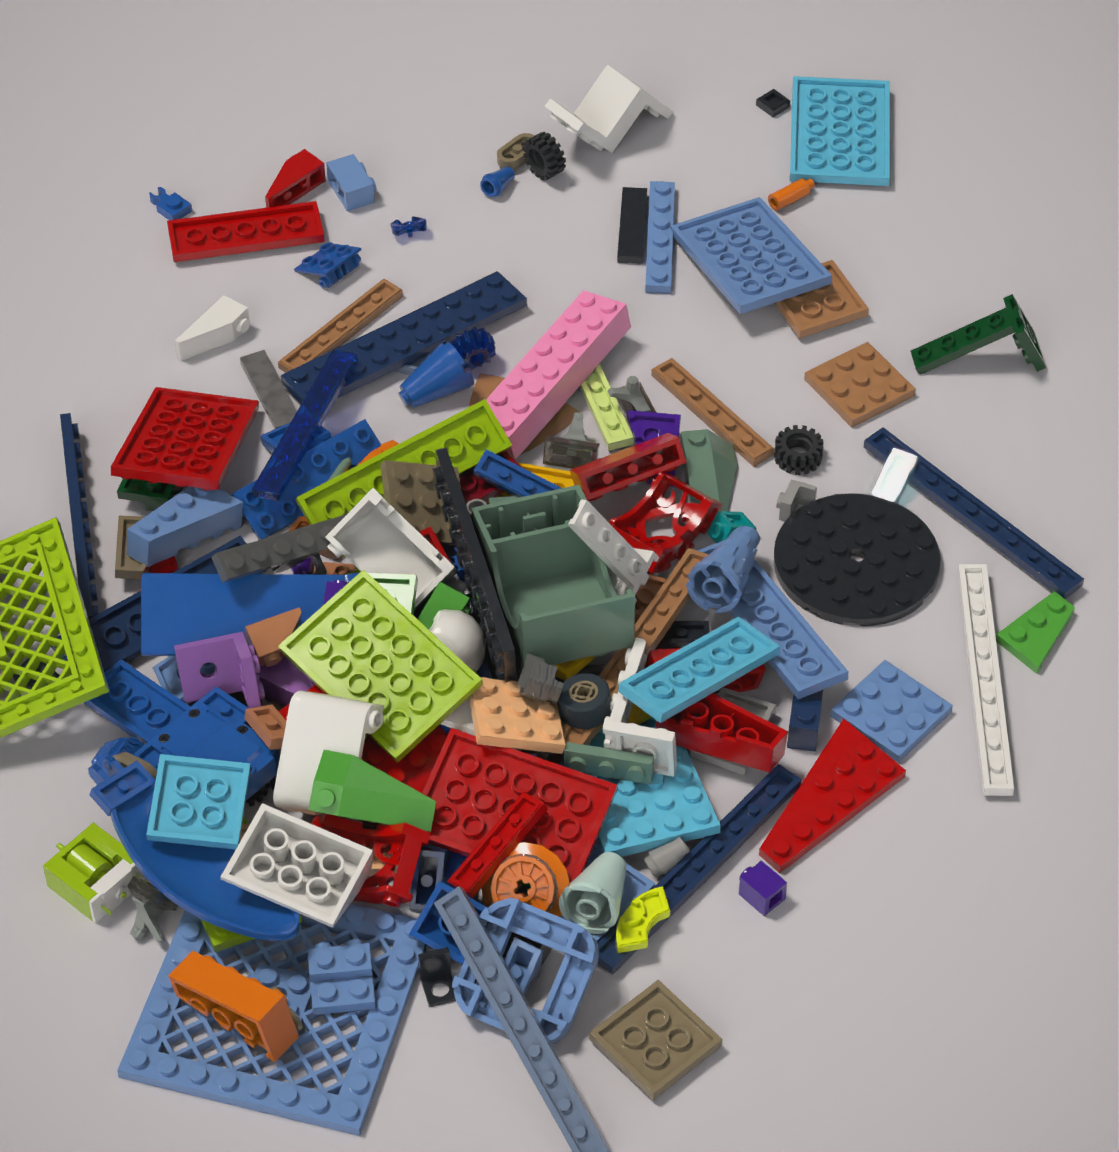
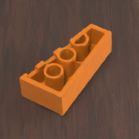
M192 951L168 975L178 998L206 1017L212 1013L215 1020L227 1031L230 1032L233 1028L238 1030L245 1037L244 1042L252 1048L260 1045L266 1049V1057L273 1062H276L299 1038L287 1005V998L278 989L272 990L262 985L253 977L249 979L241 975L235 968L231 966L225 967L217 963L209 955L203 956Z

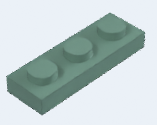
M566 742L564 766L589 775L652 784L654 777L653 755Z

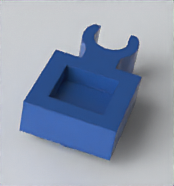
M158 187V196L153 195L151 192L149 193L150 202L156 205L157 212L168 220L181 219L192 212L191 203L176 192L169 196L164 188Z

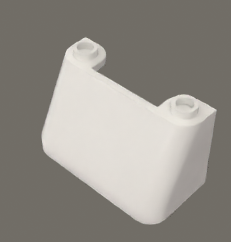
M374 488L326 536L331 542L327 547L338 558L344 555L360 571L364 569L367 573L416 575L418 585L414 611L431 597L439 582L445 584L458 571Z
M297 691L291 698L273 794L275 806L284 810L316 816L323 814L308 810L313 782L323 750L351 754L361 759L366 733H375L383 723L384 705L323 693ZM341 817V818H345V819H348V820H353V821H357V822H362V823H363V820L353 819V818H347V817Z

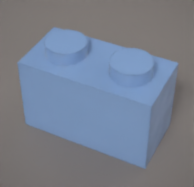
M354 154L326 162L328 183L346 211L375 203L374 192L377 191L375 181L372 177H368L364 164L362 162L359 163Z

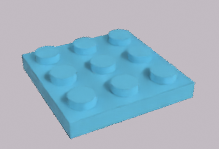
M160 754L147 829V840L236 850L241 835L250 763Z

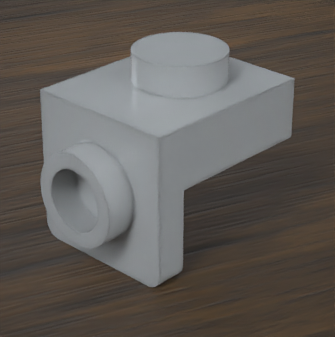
M791 479L785 493L781 492L777 500L776 508L780 509L779 520L785 522L795 512L798 504L804 506L809 502L815 501L817 487Z

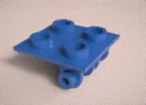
M329 242L323 244L314 255L304 258L294 271L319 275V285L322 288H330L338 280H341L343 276H346L359 266L361 257L357 253L362 249L360 247Z

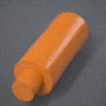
M799 179L768 196L769 205L774 211H778L810 194V189L815 187L814 181L812 179Z

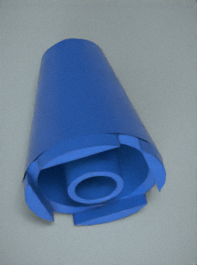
M443 341L399 386L401 391L398 395L405 406L411 405L415 408L470 388L474 385V379L470 371L465 373L463 366L465 362L457 350L449 342Z

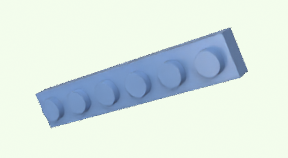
M650 181L645 293L671 294L673 232L670 226L673 225L675 182Z

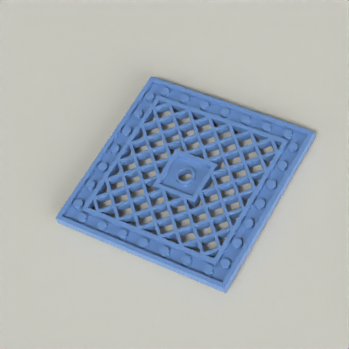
M350 904L333 928L301 914L302 922L299 923V932L293 938L277 941L266 948L262 945L261 939H253L215 953L201 919L185 910L117 1070L118 1077L360 1136L419 971L418 954L425 953L428 946L409 935L417 919ZM301 925H302V926L309 927V928L303 930V928L301 927ZM330 932L336 933L337 935L332 937ZM322 933L326 939L322 942L330 943L332 947L352 939L367 940L364 943H369L370 951L379 946L381 947L384 954L371 959L372 974L375 977L373 979L374 990L377 989L374 996L375 1009L349 1011L336 1019H333L330 1014L313 1015V1009L308 1010L312 1001L309 968L303 971L299 963L308 960L307 949L314 948L309 938ZM303 942L306 949L293 954L290 947ZM254 944L258 951L245 957L241 950ZM205 946L209 951V954L206 955L211 956L217 963L223 966L225 965L221 959L235 953L238 960L225 967L231 966L237 971L244 969L248 975L247 978L253 977L268 988L276 986L287 997V1004L300 1017V1021L307 1032L300 1035L284 1053L286 1054L293 1050L297 1058L286 1064H283L279 1058L274 1062L277 1068L263 1074L259 1066L271 1061L266 1057L267 1051L253 1057L249 1050L252 1047L244 1042L238 1030L233 1028L229 1032L223 1029L214 1033L210 1026L217 1023L212 1014L204 1017L201 1012L189 1004L180 1008L183 1000L176 996L168 975L192 951L202 955ZM283 951L287 958L274 964L270 956ZM264 960L266 965L258 962ZM258 963V966L254 973V971L251 968V965ZM386 964L383 974L381 975L380 971L378 970V967ZM293 967L295 971H291V970H287V969ZM195 1013L198 1020L184 1026L181 1018ZM323 1015L327 1023L313 1028L309 1021ZM367 1015L366 1021L363 1026L359 1018ZM175 1022L178 1030L170 1033L173 1023ZM352 1022L357 1030L343 1036L339 1028ZM204 1029L208 1037L194 1043L190 1035ZM333 1032L337 1039L323 1045L319 1037ZM234 1036L238 1044L224 1050L220 1042ZM184 1038L188 1046L173 1052L170 1044ZM313 1041L317 1049L304 1055L299 1047ZM358 1041L353 1052L349 1044ZM214 1046L217 1054L203 1059L200 1051ZM343 1048L347 1056L334 1062L329 1054ZM243 1053L247 1061L233 1067L229 1059ZM193 1055L196 1061L187 1058ZM323 1057L327 1066L313 1071L310 1063ZM223 1062L226 1068L216 1065ZM303 1067L307 1075L293 1081L289 1073ZM348 1067L345 1078H343L340 1070ZM253 1069L256 1075L249 1074L246 1072ZM333 1074L337 1083L324 1089L319 1080ZM283 1077L286 1082L278 1081L276 1079ZM313 1084L316 1089L307 1088V1086Z

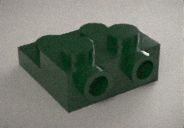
M122 479L117 489L118 499L143 502L146 510L154 511L182 492L184 487L161 482L150 483L139 479Z

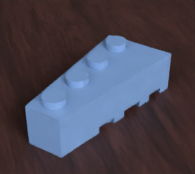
M189 486L127 529V555L149 567L177 555L179 549H192L199 546V541L208 537L212 539L222 536L223 531L229 528L233 531L242 528L243 502L220 488L219 490L207 491Z

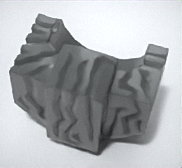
M528 653L516 687L520 689L519 694L544 703L550 701L556 704L564 683L555 680L558 667L544 663L545 659Z

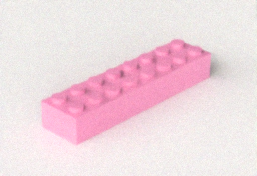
M583 290L486 399L512 443V447L506 450V452L514 460L520 456L631 328L626 303Z

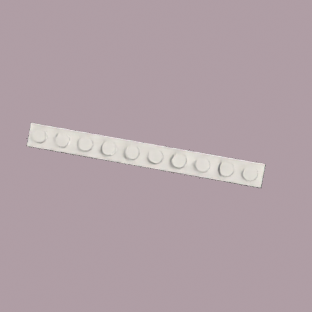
M959 564L958 578L983 796H1013L1014 783L987 564Z

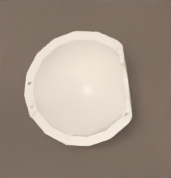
M444 609L438 611L429 630L469 668L476 672L482 665L486 653V639L482 627L472 616L460 610Z

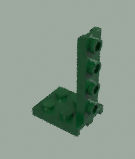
M1013 294L1003 298L1006 308L910 351L915 369L919 374H923L1013 334L1012 336L1017 348L1023 347L1021 351L1027 364L1032 363L1037 372L1047 367L1035 331Z

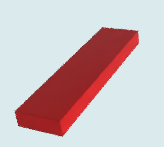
M523 792L447 881L450 887L455 889L460 886L468 897L473 898L510 855L516 845L521 842L548 810L546 804Z

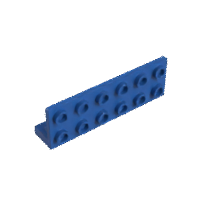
M366 419L231 495L243 502L242 514L259 540L265 539L295 522L299 516H304L296 502L298 496L327 482L345 458H351L349 470L356 467L371 451L379 448L381 443Z

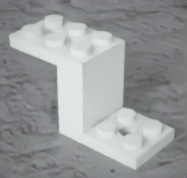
M609 65L605 67L574 113L551 98L545 105L552 112L550 117L561 125L563 124L574 135L580 137L601 152L605 148L613 153L643 108L657 118L661 114L669 119L673 113V110Z

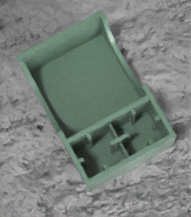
M580 485L471 508V520L515 648V654L522 668L528 653L545 659L544 663L555 666L559 663L585 657L605 656L611 651L633 647L635 595L632 589H627L626 594L618 596L610 580L606 564L568 526L570 519H573L579 508L580 500H587Z

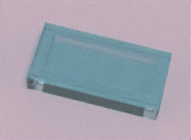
M893 448L871 495L899 503L919 462L918 456Z

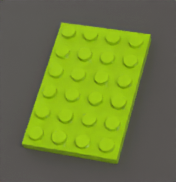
M364 569L278 645L280 651L325 694L384 705L381 727L375 733L368 735L397 763L483 685L482 679Z

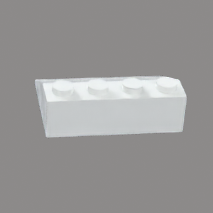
M262 803L222 873L221 880L333 928L365 882L372 868L373 850Z

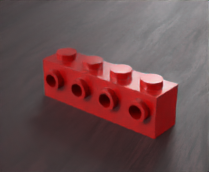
M666 433L571 469L570 473L574 486L580 485L586 499L593 501L603 497V494L623 490L629 484L647 481L653 478V475L660 472L673 471L678 468L677 466L687 462L679 437Z

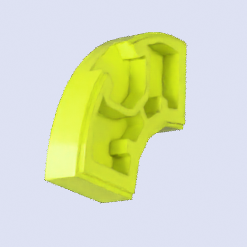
M663 886L639 895L620 917L616 931L617 953L648 948V934L651 928L659 921L670 917V909Z

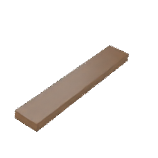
M382 279L279 360L278 368L286 373L340 347L402 298L403 290L388 280Z
M673 358L652 369V377L719 437L732 444L734 450L753 467L774 455V448Z

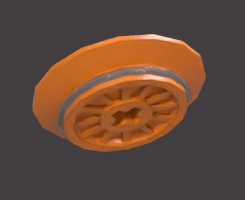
M524 842L516 845L481 890L484 905L488 908L500 900L514 898L561 917L559 898L563 890L570 884L566 867L555 853L543 845ZM521 881L531 885V888L527 890L528 896L525 893L518 892V888L522 886Z

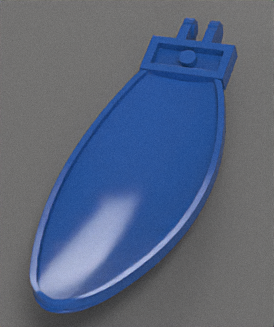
M113 756L105 757L102 759L103 765L111 777L96 764L88 768V774L97 785L91 789L89 796L108 817L111 816L117 835L137 868L172 902L206 922L251 938L282 941L293 938L298 934L300 927L299 913L221 880V875L233 856L235 849L147 840V829L156 780L138 760L124 768Z

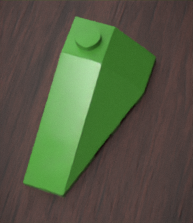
M323 750L314 778L308 810L389 825L405 822L431 832L437 801L396 780L355 755Z

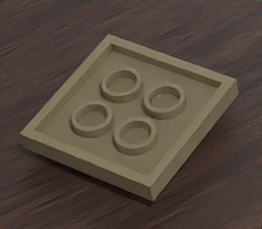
M387 460L380 464L385 500L418 532L431 526L441 546L456 547V545L452 544L450 538L449 522H445L443 517L442 500H438L435 492L434 483L436 482L432 468L437 467V465ZM453 467L460 485L458 467Z
M659 980L589 1032V1040L652 1100L656 1099L722 1046L723 1041L717 1033Z

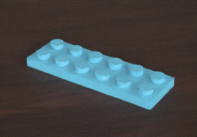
M736 617L619 683L618 692L661 723L778 656L780 646L740 617Z

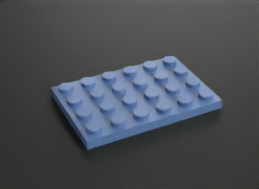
M760 197L670 226L674 239L740 314L832 284V275Z

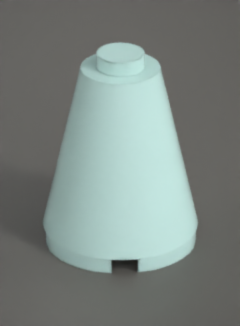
M604 852L599 855L563 890L559 898V908L563 917L566 920L572 919L591 934H603L610 927L614 926L619 917L626 874L624 859L612 852Z

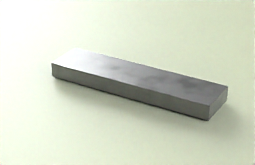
M265 350L240 357V364L274 429L299 419L300 416Z

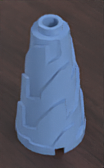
M740 526L733 530L721 545H718L707 557H704L701 562H697L687 576L689 581L686 587L690 597L698 606L707 611L711 607L717 609L715 613H725L732 610L738 604L748 582L749 573L754 565V558L760 543V536L753 527Z

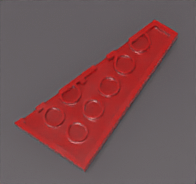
M843 718L759 848V856L778 873H781L904 779L906 770Z

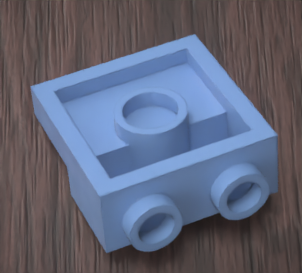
M352 939L343 946L332 947L330 943L322 942L316 944L313 949H307L313 1015L375 1009L369 943Z

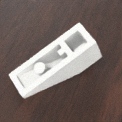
M223 295L175 340L177 359L183 361L235 341L250 327L248 307Z

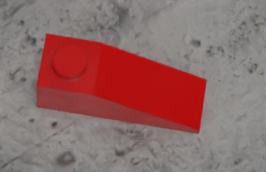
M306 149L287 159L265 196L266 208L289 205L326 182L324 162Z

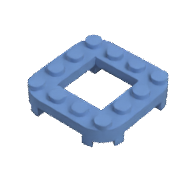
M507 898L500 900L489 908H485L479 918L482 919L481 921L501 956H503L512 932L565 954L542 1011L531 1008L550 1043L556 1044L569 1032L598 964L599 945L592 934L577 923L523 903L518 899ZM464 960L458 977L454 976L452 983L457 1004L467 1015L505 1031L469 965Z

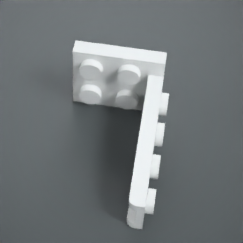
M580 500L579 508L573 519H570L568 526L606 564L616 594L618 596L624 595L627 589H632L635 595L640 585L645 586L649 578L647 571L653 561H658L659 556L654 551L632 548L587 500Z
M635 638L632 649H627L625 656V665L627 666L625 671H620L618 688L620 682L645 669L647 656L644 654L646 648V641L644 639ZM619 692L618 694L613 693L610 704L612 713L610 717H605L603 724V733L605 734L604 748L653 755L654 773L674 777L677 769L675 732L663 728L655 729L639 726L635 723L627 724L633 702Z

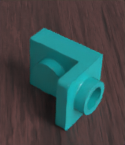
M717 511L707 534L715 543L725 540L733 530L740 526L753 527L755 530L757 528L743 512Z

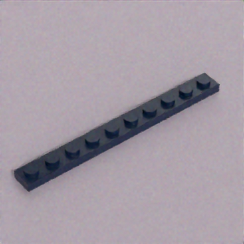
M71 413L60 414L77 578L88 619L99 614L98 605L93 606V601H98L96 584L91 585L90 580H96L94 564H88V559H93L91 542L86 543V539L91 538L89 522H84V518H89L87 502L81 501V498H86L85 483L79 482L80 478H84L82 462H77V459L82 458L80 442L75 443V439H80L78 423L72 424Z
M884 427L864 440L863 447L1051 591H1055L1066 599L1083 586V577Z
M778 764L719 822L720 833L704 837L654 887L663 886L670 909V917L797 791L801 785V778ZM669 918L663 919V920L659 921L658 923H656V924L651 928V930H650V932H649V934H648V939H649ZM618 923L598 942V965L612 975L637 951L617 953L616 931Z

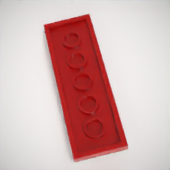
M317 201L167 221L173 262L324 242V233Z

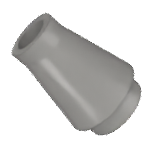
M678 837L672 842L649 851V856L644 858L654 875L659 878L662 875L666 876L690 852V849L682 838Z

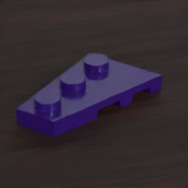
M627 410V417L635 445L666 433L679 437L681 415ZM675 470L666 472L675 476ZM658 474L653 475V478L647 480V481H646V484H647V485H651L652 480H653Z

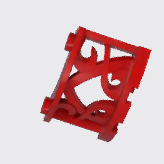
M660 472L652 480L650 489L636 506L619 517L611 518L608 523L632 548L654 551L659 556L658 561H653L648 569V572L655 574L671 568L670 562L674 559L680 561L688 548L693 549L695 547L692 542L699 533L705 535L717 511L721 510L723 504L689 486L675 476ZM671 484L683 491L679 503L675 504V492L673 490L669 498H663ZM688 494L700 500L701 503H686ZM673 516V537L653 536L647 538L645 531L646 522ZM681 516H682V523L687 522V523L685 524V526H680V525L678 524L679 519H680Z
M323 813L313 818L312 825L364 847L373 846L376 857L384 864L377 873L365 880L353 901L385 904L391 907H400L401 903L412 901L413 895L409 893L421 846L428 844L430 832L405 822L395 825H378L377 830L363 829L364 824L362 822L348 820L331 814ZM386 848H391V850L387 852L389 856H391V858L385 857L383 855V852ZM394 880L393 886H390L389 883Z

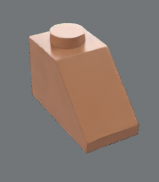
M300 607L245 626L244 636L248 645L253 644L259 666H273L285 657L278 645L298 628L302 614Z

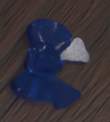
M414 216L412 221L402 224L397 219L390 224L392 234L395 236L407 233L408 237H413L412 232L427 230L426 219Z

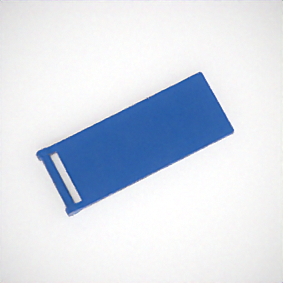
M143 573L141 575V654L143 656H176L175 645L238 632L245 634V626L300 607L302 614L299 628L323 606L327 581L343 580L349 583L359 573L348 575L251 574L222 583L219 574Z

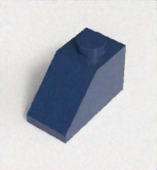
M430 844L421 846L411 883L410 894L413 895V898L409 902V909L423 910L438 882L444 883L449 860L448 849Z

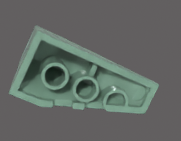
M708 429L681 431L680 443L687 462L682 464L686 484L722 503L723 506L720 511H728L734 477L737 471V461L733 445ZM688 494L690 503H701L700 500Z

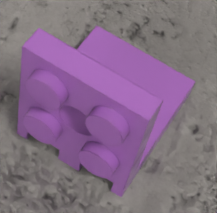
M243 632L174 646L185 703L200 700L217 686L227 694L242 691L248 708L261 706L260 700L265 699V694L258 675L260 673L257 655H255L253 644H247ZM211 662L216 665L215 671L211 674H203L200 671L205 663Z

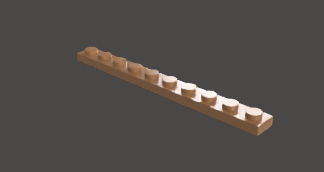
M688 548L634 625V641L635 638H642L646 641L644 651L646 656H648L650 650L656 649L691 598L686 587L689 581L687 576L695 564L701 562L709 554ZM628 648L617 650L599 675L608 683L611 699L613 693L618 694V677L620 671H625L626 669L625 656ZM566 723L562 728L565 746L566 742L589 745L602 725L587 730L576 729Z

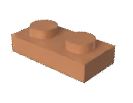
M273 705L246 709L245 720L270 750L282 749L286 720Z

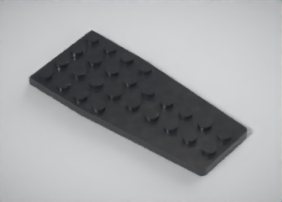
M447 448L435 450L437 467L432 468L436 482L434 483L435 492L438 500H442L443 517L445 522H449L450 538L452 544L456 545L458 563L460 568L464 570L466 588L472 596L471 601L475 612L473 613V618L482 627L486 639V653L488 652L490 659L488 664L492 677L496 676L497 680H505L506 682L517 681L515 648Z

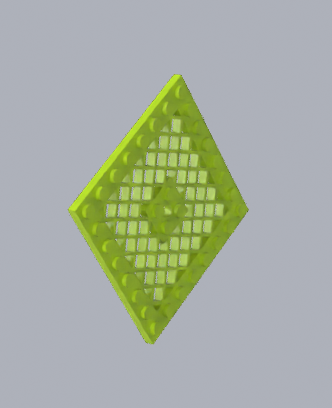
M57 517L0 541V575H7L3 583H0V611H3L0 615V669L4 670L0 676V695L4 690L10 692L5 701L0 700V738L109 692L62 527ZM28 562L33 564L29 572L23 571ZM41 571H43L44 577L39 576ZM17 578L23 579L18 588L12 587ZM33 583L39 584L34 593L29 592ZM47 591L49 592L50 598L45 596ZM7 594L13 595L8 604L2 603ZM23 599L29 600L24 609L18 607ZM43 604L45 607L41 613H35L34 611L38 605ZM53 612L55 613L56 619L50 617ZM13 615L19 616L14 625L8 624ZM29 620L35 621L30 630L24 629ZM49 625L51 628L46 635L41 634L40 632L43 627ZM3 631L8 632L6 638L4 637ZM59 633L61 634L62 640L57 639ZM18 636L25 637L20 646L13 645ZM35 641L41 642L36 651L30 650ZM51 646L57 647L53 656L46 655ZM9 652L14 654L12 659H10ZM65 654L67 655L68 661L62 660ZM24 657L30 659L25 668L19 666ZM41 662L47 664L42 673L36 672ZM57 667L63 669L58 678L52 677ZM18 674L20 677L15 685L9 683L12 676ZM30 679L37 680L31 690L25 688Z

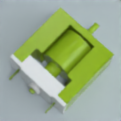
M94 822L66 846L59 842L56 847L60 851L43 865L47 886L95 924L106 914L112 916L111 912L136 891L140 884L146 886L145 876L132 861L123 844Z

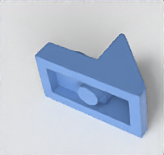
M514 937L504 961L525 996L532 979L539 977L543 950Z

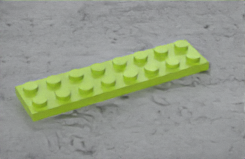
M484 399L298 496L296 502L308 523L312 525L348 514L372 488L384 498L380 464L385 460L437 465L435 450L447 448L453 467H458L460 475L477 466L486 449L498 455L511 448L512 443L487 400Z

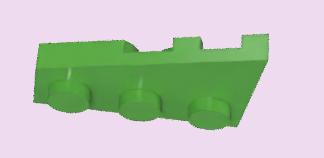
M1054 591L997 633L996 642L1038 674L1046 656H1049L1057 638L1061 636L1074 615L1075 607Z

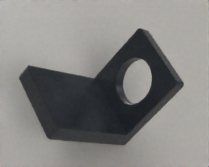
M446 947L418 954L419 977L428 1006L433 1007L456 1001L454 988H452L453 978L451 975L449 948ZM442 983L448 986L449 991L446 995L439 997L432 994L431 988L435 984Z

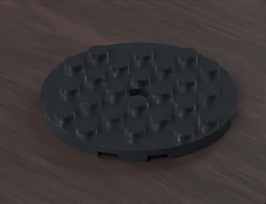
M834 494L809 502L787 518L775 540L773 564L775 574L782 589L802 609L806 610L808 608L820 614L821 619L841 625L843 621L860 623V626H875L901 619L914 612L923 604V600L933 592L938 580L940 552L936 539L928 526L917 515L902 505L882 497L867 494ZM853 554L854 556H859L864 559L862 561H856L850 558Z

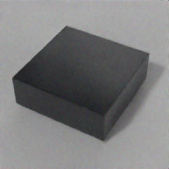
M772 89L756 99V106L771 117H775L790 107L791 100L777 90Z

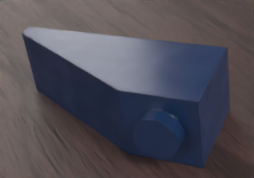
M823 690L801 699H797L793 694L787 748L816 751Z

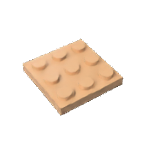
M481 678L483 685L469 697L477 744L563 754L565 740L557 703L555 704L550 701L544 703L520 695V689L516 688L517 681L506 682L505 680Z

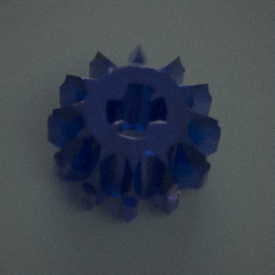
M473 327L469 331L464 330V333L457 334L456 339L451 342L452 346L464 360L465 364L463 366L465 369L470 367L473 370L477 366L482 367V364L490 363L491 358L496 355L493 336L485 328L477 330L476 327Z

